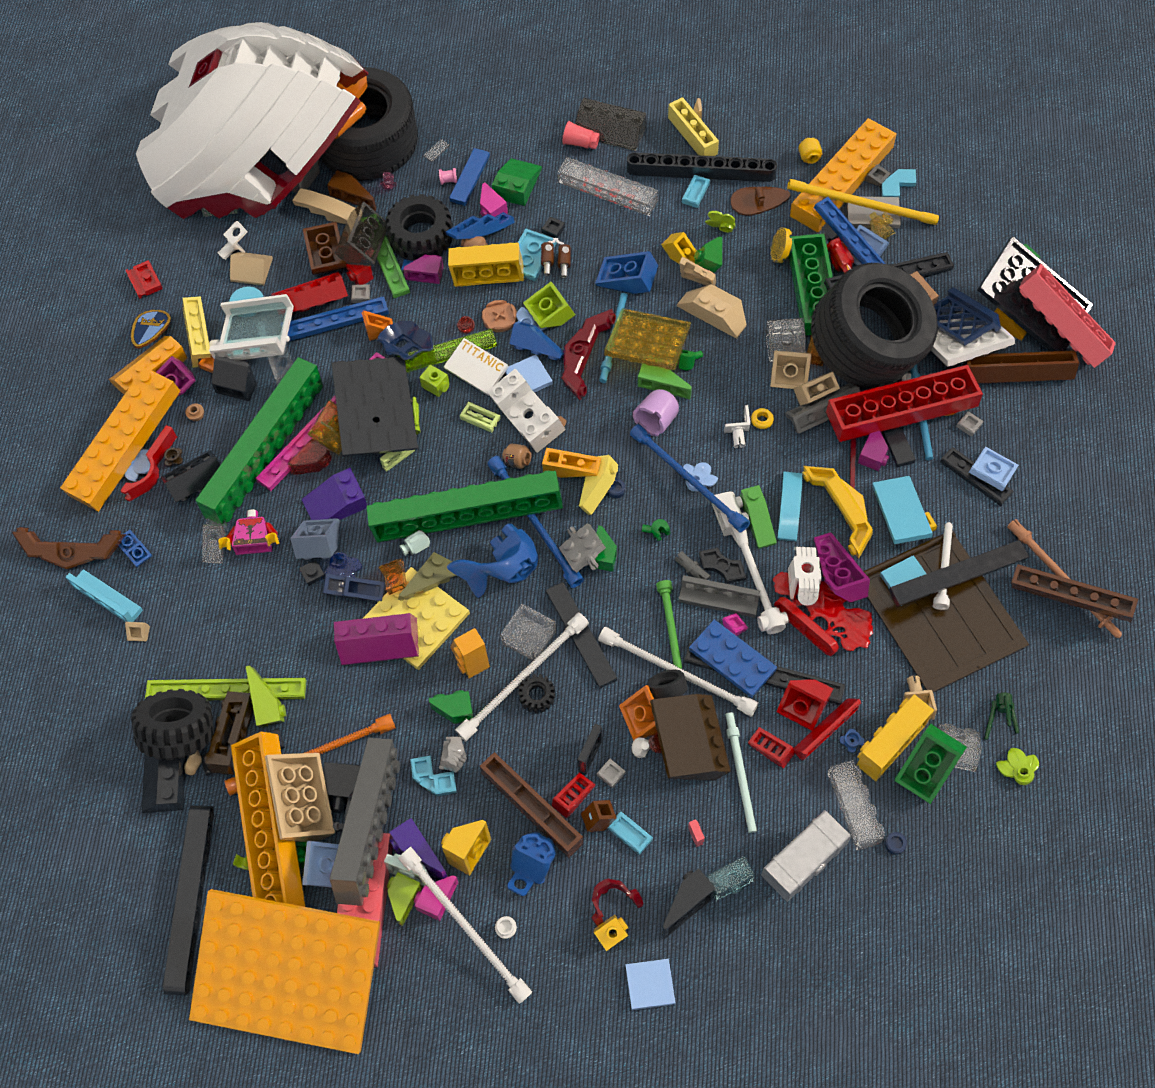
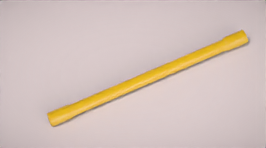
M789 179L787 185L789 190L805 192L825 198L829 197L833 200L919 220L931 225H937L939 215L911 210L806 184L805 182Z

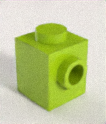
M429 365L419 377L421 387L438 397L449 388L448 374L432 365Z

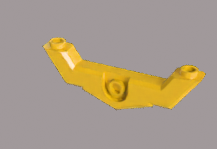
M803 466L804 471L802 475L806 482L810 481L815 486H824L843 514L844 519L853 531L849 539L850 545H848V549L852 556L856 555L859 559L873 534V529L867 521L863 495L840 479L834 468Z

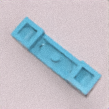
M783 472L778 540L797 541L802 473Z

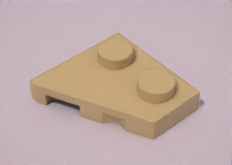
M684 257L681 258L679 262L681 277L706 286L710 284L715 286L716 275L713 272L702 268Z

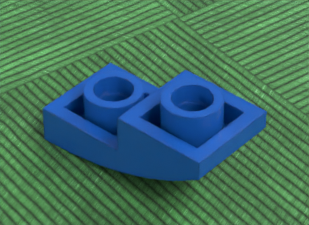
M131 530L124 533L126 536L118 546L136 567L152 557V554Z

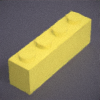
M682 97L669 103V120L695 152L700 156L718 155L719 140Z

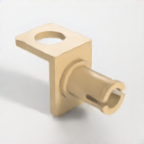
M913 676L907 678L910 692L904 693L903 701L906 698L910 700L915 694L934 710L930 717L931 720H934L937 708L932 690L922 691L919 676H915V681Z

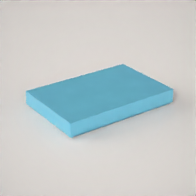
M528 229L524 230L518 241L523 260L524 278L536 281L544 267L541 265V244L553 241L552 237Z

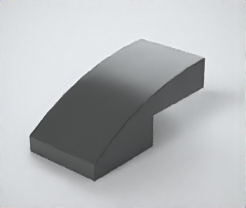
M877 164L868 173L864 181L881 186L891 173Z

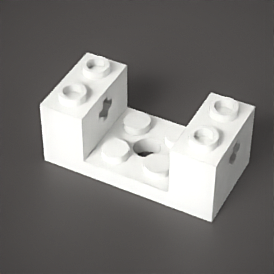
M516 369L487 391L494 403L537 453L565 431L559 418L548 406H545ZM529 411H532L533 416L529 419H526L525 414Z

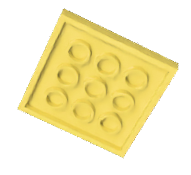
M410 567L383 596L382 601H379L364 618L406 613L414 615L417 618L419 657L403 659L419 670L470 612L439 587L426 592L423 590L417 592L413 598L408 600H398L399 594L417 573L416 570Z

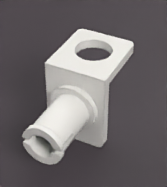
M238 221L223 234L228 239V243L217 253L225 260L235 250L245 253L238 242L247 233V230ZM240 228V234L233 236L234 229Z
M745 405L744 408L745 422L725 424L724 433H733L734 448H738L739 443L740 448L746 446L743 431H749L750 428L748 405Z

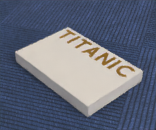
M465 338L444 366L447 371L488 396L487 391L499 382L509 367L503 361Z

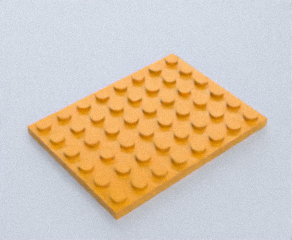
M210 889L207 894L189 1020L359 1054L362 1048L381 922Z

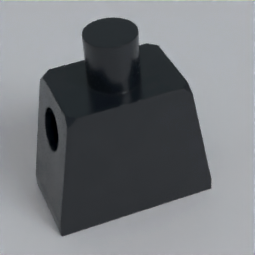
M324 762L323 774L328 800L332 801L331 811L343 812L345 802H348L350 793L354 792L360 766Z

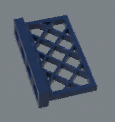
M954 287L948 290L949 296L934 304L938 320L937 329L964 346L990 330L997 332L1001 329L997 313ZM948 303H950V305H952V306H949V307H943V306H945V305L948 304ZM955 311L963 312L959 314H954ZM943 312H950V314L941 315ZM965 318H973L974 320L965 321ZM953 319H961V321L952 322ZM941 320H948L946 323H939ZM977 325H984L982 328H976ZM965 326H972L971 329H963ZM952 327H959L958 330H950ZM971 334L965 339L961 337V335Z

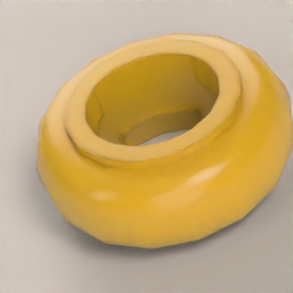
M759 408L751 415V422L758 429H767L773 424V414L768 409ZM760 416H764L767 418V420L759 421L757 418Z

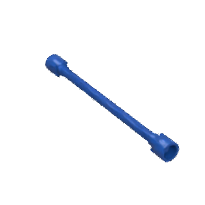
M640 424L632 428L630 432L632 438L651 448L720 511L727 515L728 522L739 533L748 528L750 521L744 515L729 509V507L721 502L661 447L653 442L651 435Z
M494 456L488 461L487 465L495 476L498 475L502 480L510 478L507 475V466L500 456ZM526 515L562 566L564 571L563 577L570 587L575 588L584 581L579 571L576 573L571 568L536 515Z

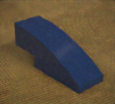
M325 574L322 594L382 601L385 582Z

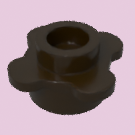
M180 448L167 449L164 452L166 458L165 465L182 464V450Z

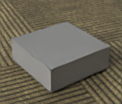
M352 285V303L370 300V285Z
M968 411L957 423L956 427L972 437L981 427L983 421Z
M611 759L597 772V776L611 788L626 774V771Z

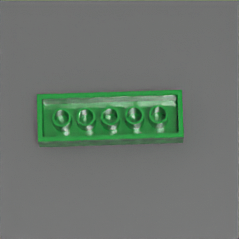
M824 234L790 236L792 238V246L789 253V261L803 336L812 335L811 320L814 309L820 299L828 292L824 285V280L833 277Z

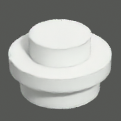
M501 917L495 924L497 935L503 939L511 938L516 933V922L511 917Z

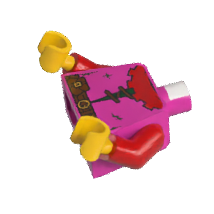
M248 510L247 518L238 519L228 535L218 540L219 550L223 547L231 550L232 545L236 555L272 552L271 544L275 542L279 544L278 532L271 523L265 521L264 517H258L257 510Z

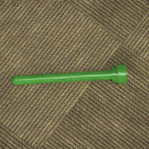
M663 580L656 583L657 592L660 593L663 599L673 664L675 667L677 666L682 669L670 594L673 590L672 582L670 580Z

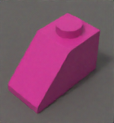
M483 183L480 199L481 216L490 214L495 217L502 212L508 214L507 202L489 185Z
M452 875L436 881L435 885H438L437 887L450 900L457 887L458 879ZM427 885L423 887L422 892L418 891L415 896L414 903L418 912L436 920H441L446 910L445 906L439 902L436 895L434 896V893L430 891Z

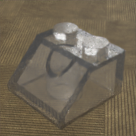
M803 318L767 320L765 335L769 363L773 362L774 350L806 353Z

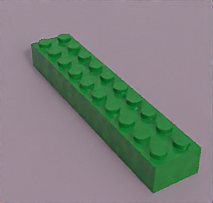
M299 357L293 363L195 500L205 519L222 527L232 519L234 511L237 507L241 506L246 494L252 490L256 477L265 469L267 464L272 462L274 454L283 446L284 440L292 433L295 424L302 419L303 413L307 407L311 406L316 394L321 392L323 383L317 365Z
M544 471L540 474H526L523 477L506 478L497 482L489 481L485 484L468 485L459 489L451 488L447 491L431 492L421 496L413 495L410 498L393 499L389 502H375L372 505H367L369 528L378 543L405 538L419 530L427 534L562 509L563 504L556 471Z

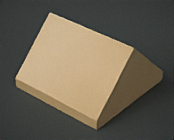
M244 252L232 254L230 258V281L264 286L273 257Z
M774 350L770 387L793 389L808 382L811 353Z

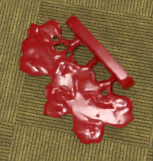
M803 564L801 566L802 570L805 573H810L811 565ZM780 572L772 578L775 582V592L790 596L788 573ZM825 581L820 582L817 601L812 605H806L811 614L809 617L797 607L803 605L796 598L799 590L798 583L794 598L792 599L793 603L785 597H780L774 603V607L779 608L781 613L786 612L788 622L826 655L832 656L839 649L838 643L830 635L840 637L841 644L847 651H854L857 647L868 648L870 644L869 637L873 634L871 613L860 608L846 609L843 603L847 600L834 594ZM818 616L823 617L828 623V629L823 630L813 619ZM836 627H843L845 628V631L838 633L837 630L833 631V629Z

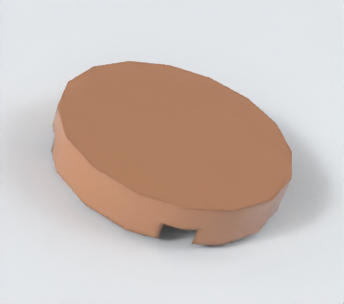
M495 300L488 303L486 308L483 309L482 321L490 331L505 332L510 330L514 323H516L517 311L514 305H510L507 301Z

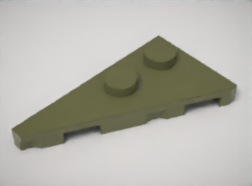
M433 552L399 594L398 600H408L413 598L417 592L422 590L426 592L438 587L439 584L449 582L450 578L456 576L447 569L448 564L452 561Z

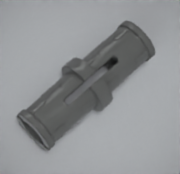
M683 551L678 554L679 558L675 557V561L686 569L687 574L693 575L695 578L705 580L708 578L710 580L711 575L705 572L697 561L690 559Z

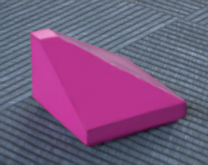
M737 613L722 619L724 627L736 636L748 629Z

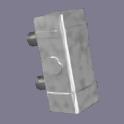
M824 810L778 855L772 858L763 868L761 875L788 902L796 893L802 890V887L814 876H817L834 856L836 857L848 844L851 835Z

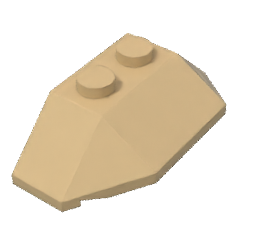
M712 284L686 292L677 304V307L736 339L746 327L742 301Z

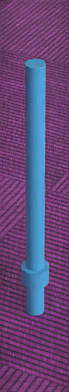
M621 293L616 311V321L613 324L605 359L602 361L600 368L601 375L599 381L601 383H606L608 373L612 368L611 361L628 296L626 293Z
M916 364L910 370L911 379L921 377ZM927 420L920 421L926 460H932L933 453Z

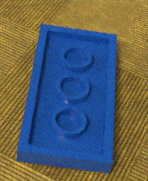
M715 619L689 647V651L751 698L777 670L776 665Z

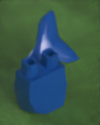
M506 524L502 532L507 538L503 540L501 536H496L491 540L490 544L494 549L493 555L497 562L477 563L469 560H456L448 564L447 569L465 579L477 598L482 596L486 590L488 575L508 583L525 580L536 569L538 554L534 542L523 529H517L513 524Z

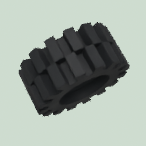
M532 674V678L527 676L526 681L522 680L518 693L523 708H528L529 712L534 710L535 713H538V710L545 712V708L550 709V704L553 705L555 698V689L552 681H549L547 676L543 678L542 674H539V677H536V674ZM540 687L544 690L545 694L543 698L534 700L529 696L530 690Z

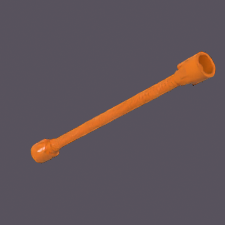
M389 713L375 719L376 722L371 724L370 727L368 726V728H363V730H358V732H353L351 735L348 734L346 737H341V739H336V741H331L329 744L326 743L324 746L321 745L319 748L317 747L304 753L323 754V752H328L330 749L333 750L335 747L338 748L340 745L343 746L345 743H350L352 740L355 741L357 738L365 737L367 734L369 735L374 732L383 734L396 727ZM235 777L224 781L230 796L238 793Z

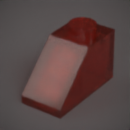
M312 438L287 465L293 475L320 472L324 467L328 466L332 458L329 449Z

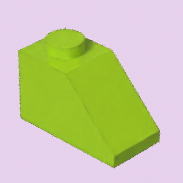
M397 872L395 877L392 876L389 880L387 892L398 924L403 926L414 905L416 894L423 887L420 882Z

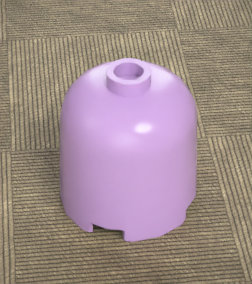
M661 389L654 390L633 411L634 421L636 424L640 423L651 436H658L666 430L678 414L679 404L670 392Z

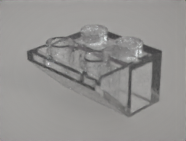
M938 724V729L967 746L955 768L976 772L982 751L980 733L971 728L961 729L956 728L952 724Z

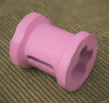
M456 168L448 171L439 170L441 185L447 182L457 183Z

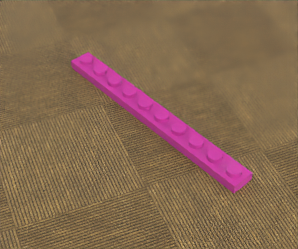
M376 352L370 359L385 357ZM335 396L256 477L258 483L272 491L338 421Z

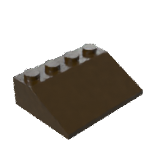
M691 694L652 699L650 701L668 779L716 781L731 772L712 695Z

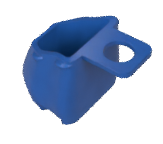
M538 832L530 833L520 838L519 842L512 849L510 867L515 874L507 885L509 890L520 896H525L534 882L541 884L545 881L550 865L556 855L552 839L546 838ZM516 880H523L526 883V887L518 889L515 887L514 882Z

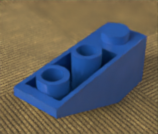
M521 321L514 323L509 343L515 345L514 348L518 350L528 349L536 355L545 354L553 360L564 357V351L537 326Z

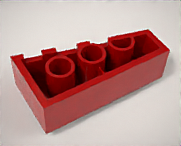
M339 272L271 294L272 296L287 294L294 306L293 312L299 310L303 312L309 310L312 306H321L329 301H336L348 296ZM286 310L277 311L279 316L283 315L285 317Z

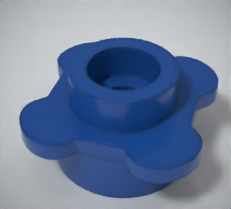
M849 729L845 736L840 737V743L844 744L850 753H854L858 746L864 744V738L855 729Z

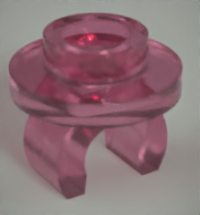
M384 172V181H381L380 185L383 186V189H393V186H397V183L393 182L394 174Z

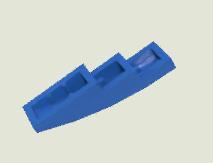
M504 212L495 217L487 214L480 219L472 216L446 231V234L456 240L471 239L476 236H485L499 231L515 222L513 216Z

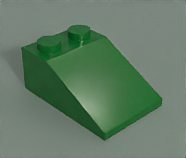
M510 158L497 172L492 183V189L505 201L525 206L542 170V166Z

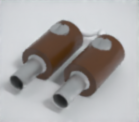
M558 238L542 243L541 265L544 266V275L550 276V267L554 265L553 243L556 241L560 244L558 246V267L561 268V277L567 278V269L571 266V247L559 242Z

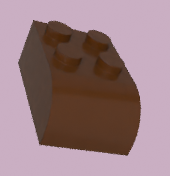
M337 222L303 229L313 275L347 268Z

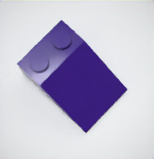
M351 468L332 475L302 498V502L311 520H341L367 508L366 499Z
M412 818L390 831L392 839L389 841L396 854L401 855L408 848L412 847L421 858L420 863L425 866L429 874L439 880L448 877L445 869Z

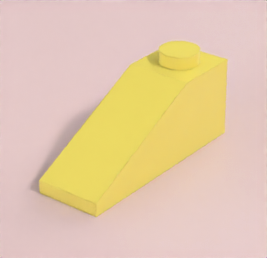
M610 455L596 456L601 457L598 475L585 477L579 507L588 515L593 514L615 481L618 464Z

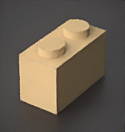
M833 372L823 374L793 388L800 405L810 403L840 389Z

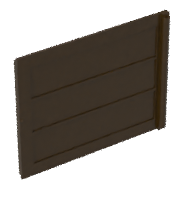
M953 530L949 566L970 558ZM944 534L863 571L870 579L867 598L916 675L920 677V681L925 689L932 690L933 693L1029 646V643L983 576L947 588L946 595L950 599L949 609L938 610L933 607V601L938 592L902 606H896L888 586L880 576V572L913 555L926 574L941 569Z

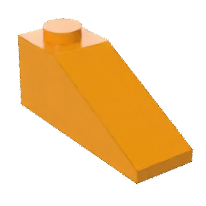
M546 448L542 462L543 472L556 471L557 477L560 478L597 476L601 457Z

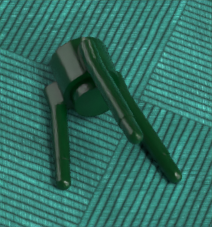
M1006 692L996 694V700L992 701V708L984 736L985 740L989 738L996 709L1000 713H1006L1008 726H1011L1012 718L1015 733H1019L1012 694Z

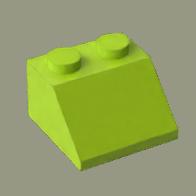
M552 282L523 302L540 328L561 326L576 315Z

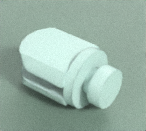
M419 530L408 536L404 540L405 545H400V549L405 556L409 554L408 552L413 555L429 547L430 540L423 531Z

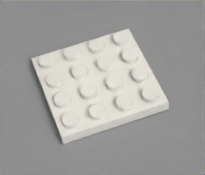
M965 318V321L974 320L973 318ZM953 319V320H952V322L961 321V319ZM941 320V321H939V323H946V322H948V320ZM977 325V326H976V328H982V327H984V325ZM965 326V327H963V329H971V328H972V326ZM1001 326L999 331L994 332L990 330L964 346L938 329L936 341L931 351L944 364L953 366L957 363L972 360L975 357L1014 345L1015 338ZM952 327V328H950V330H958V329H959V327ZM971 334L961 335V337L965 339Z

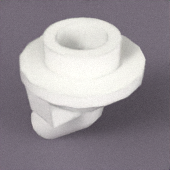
M638 737L633 741L632 752L637 758L646 756L650 749L649 740Z

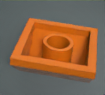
M645 685L619 705L633 741L638 737L646 738L657 734L650 703L654 698L648 685Z

